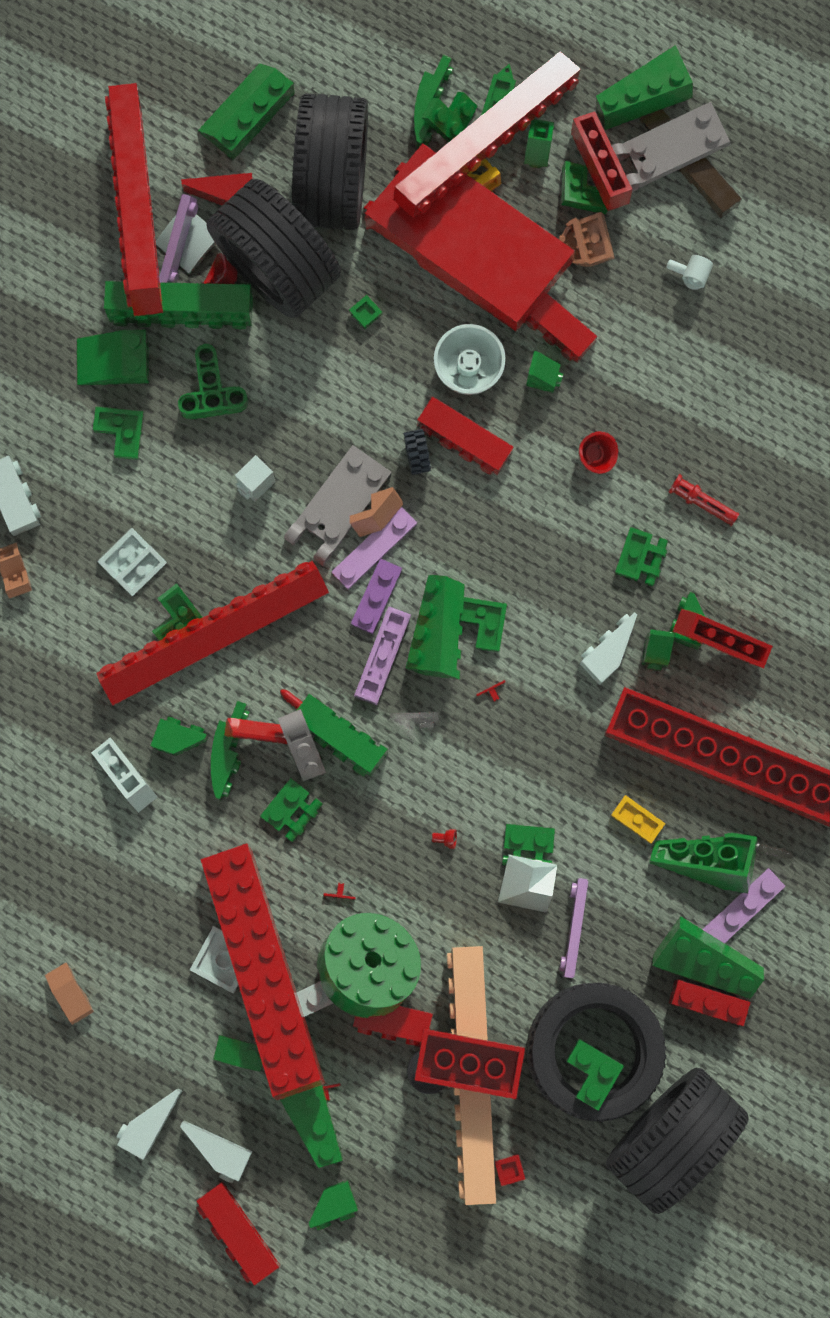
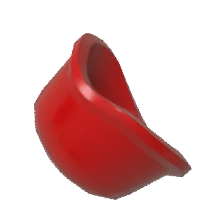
M219 253L203 283L235 284L238 276L237 269L227 260L224 254Z
M601 431L587 435L579 445V460L585 468L593 473H607L615 466L618 459V445L615 438L609 433Z

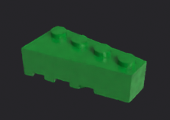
M676 45L596 96V109L605 130L693 98V82Z
M428 575L406 669L425 676L460 679V671L457 670V660L461 659L458 639L459 636H462V626H460L459 621L460 616L463 614L465 584L447 576Z
M308 694L297 709H301L310 733L315 736L313 741L322 748L326 746L334 750L332 755L344 763L346 760L354 765L352 769L360 776L364 777L367 774L371 777L387 756L388 749L381 744L378 747L369 735L355 730L356 727L343 717L339 718L336 716L332 709L312 695Z
M681 916L653 954L652 966L749 999L752 998L764 981V968Z
M323 1085L280 1099L318 1168L343 1161Z

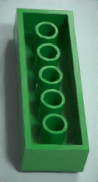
M105 281L104 310L109 322H113L115 326L123 327L127 326L128 323H137V326L150 327L152 323L161 324L162 327L173 328L175 324H185L187 328H198L199 325H208L212 329H221L223 325H230L238 330L246 329V326H252L253 296L250 285L160 282L163 313L134 316L133 308L127 306L123 281Z

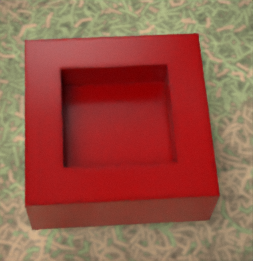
M519 1154L494 1161L501 1186L525 1180Z

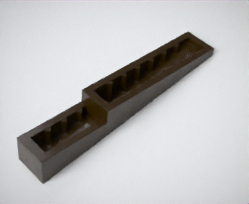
M663 109L638 118L648 131L672 120ZM705 157L679 169L687 181L697 188L720 219L740 205L742 198Z

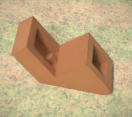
M393 487L371 494V509L351 515L350 524L359 537L381 531L401 508L403 501Z
M17 543L0 548V573L3 577L9 599L32 591L30 579Z
M67 963L45 975L53 995L72 1025L94 1012L86 994L78 985Z

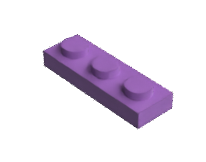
M380 558L352 619V626L371 634L374 633L402 571L401 567Z

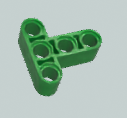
M202 344L197 347L195 359L200 391L186 393L179 398L178 407L181 415L186 419L192 420L244 411L248 406L246 391L239 386L222 388L219 362L215 348L210 344ZM205 353L213 355L212 359L207 362L202 361L201 356ZM208 376L216 378V381L211 385L204 383L205 378ZM236 395L243 397V401L239 404L231 402V399ZM211 399L220 401L219 405L214 408L208 407L207 403ZM192 402L196 406L192 411L184 410L185 404Z

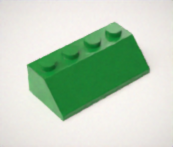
M259 63L200 127L198 132L230 159L234 160L295 94L294 83L276 68Z

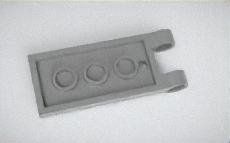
M709 102L623 144H614L612 148L619 162L627 157H631L638 173H631L626 175L633 189L632 192L731 144L712 103ZM641 157L646 158L643 162L639 161Z
M352 445L296 522L288 529L284 539L294 546L306 530L315 535L324 544L318 549L313 560L324 566L351 530L350 516L365 511L371 503V494L379 492L392 472ZM323 524L325 529L319 530L318 526Z

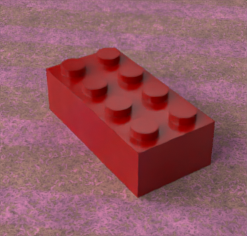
M424 1028L414 1080L516 1099L525 1048Z

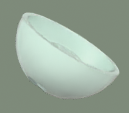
M465 324L452 328L441 337L435 348L434 365L438 377L449 389L460 394L474 395L490 389L500 379L505 367V351L502 343L493 332L479 325Z

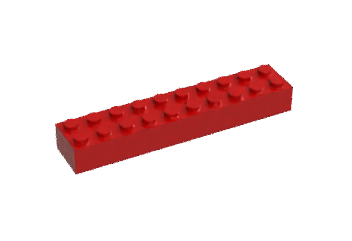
M137 83L108 86L109 96H105V104L108 111L107 123L108 130L110 131L109 143L110 150H112L111 163L112 170L114 171L113 183L114 190L116 191L117 224L120 232L119 244L122 252L121 264L124 273L123 284L127 306L133 308L134 316L163 313Z
M626 687L622 689L604 736L830 827L829 769Z
M246 843L200 859L272 1097L280 1100L325 1084L252 849Z

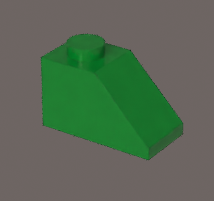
M537 119L531 121L524 164H528L533 168L548 166L554 122Z
M534 351L526 386L553 393L555 386L560 387L563 373L559 372L561 365L540 352Z
M651 629L645 637L642 665L648 666L647 669L651 671H662V668H667L675 633Z
M219 1035L213 1060L253 1071H262L263 1064L257 1044Z

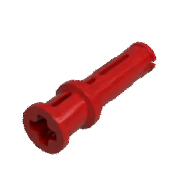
M681 474L677 476L668 493H675L685 499L688 505L694 503L730 526L735 523L739 516L738 512L733 511L700 491L699 485L696 484L694 486L684 480ZM679 486H681V487H683L684 489L688 490L689 493L686 492L685 490L681 489ZM707 502H708L709 504L713 505L714 507L720 509L721 511H723L724 514L721 513L720 511L716 510L715 508L711 507L710 505H708Z

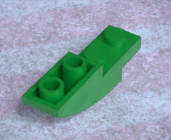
M444 54L434 75L426 71L424 72L417 92L414 111V135L417 150L422 144L428 146L433 137L432 127L422 119V116L432 98L441 99L444 92L442 85L445 80H450L454 68L451 67L452 58Z
M237 701L231 718L248 720L250 712L247 711V704ZM221 720L218 722L211 752L212 786L215 798L222 801L223 796H229L233 785L229 782L232 773H238L242 762L238 760L239 754L231 751L232 747L237 748L240 738L226 737V722Z

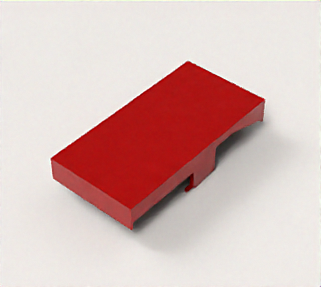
M422 144L407 163L401 162L395 169V172L397 171L398 174L375 201L369 200L364 206L363 210H367L364 213L366 229L378 232L409 253L418 262L419 266L514 331H517L574 261L575 250L467 174L459 185H453L449 188L442 199H436L432 202L430 208L422 214L420 212L414 218L411 217L393 200L394 189L397 184L436 153L425 144Z

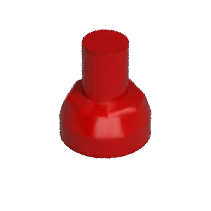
M450 829L446 830L445 833H433L432 842L444 843L449 849H455L456 841L454 842V837L457 840V830Z

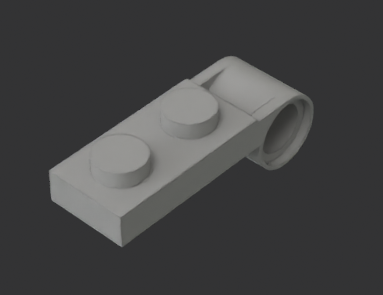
M301 709L278 718L303 782L326 773Z

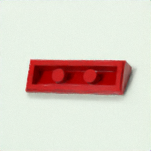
M236 718L226 719V737L288 744L280 724Z

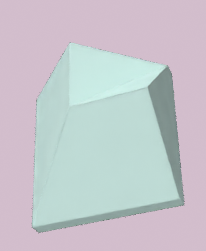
M508 855L498 902L547 912L553 896L557 865Z

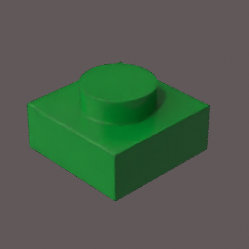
M367 295L349 309V313L364 330L382 316V311Z

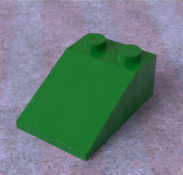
M120 330L77 338V385L149 383V347L146 330Z

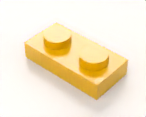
M626 795L610 815L650 844L665 825L663 821Z

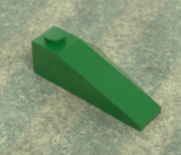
M727 833L724 834L725 837L710 838V835L701 836L702 839L696 840L679 838L655 841L650 864L724 890L748 893L754 871L757 837Z

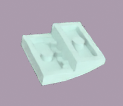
M197 214L194 218L192 217L179 264L188 274L206 258L205 255L215 245L207 230V223ZM176 216L156 240V245L165 253Z
M133 528L129 529L97 561L131 596L141 589L167 563Z

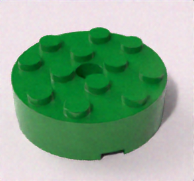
M360 913L345 918L331 931L319 950L317 969L321 980L320 985L324 993L338 1008L357 1017L369 1018L370 1016L387 1015L396 1010L406 1000L418 983L421 973V959L415 941L403 926L393 919L380 914Z

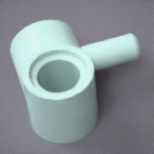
M692 255L687 266L669 260L666 267L682 274V279L688 288L700 289L705 286L713 263L705 257Z

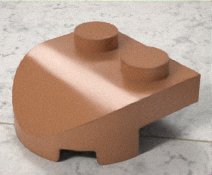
M602 212L580 220L574 218L566 224L567 227L563 234L560 235L559 240L575 250L572 263L583 267H590L615 259L605 217Z

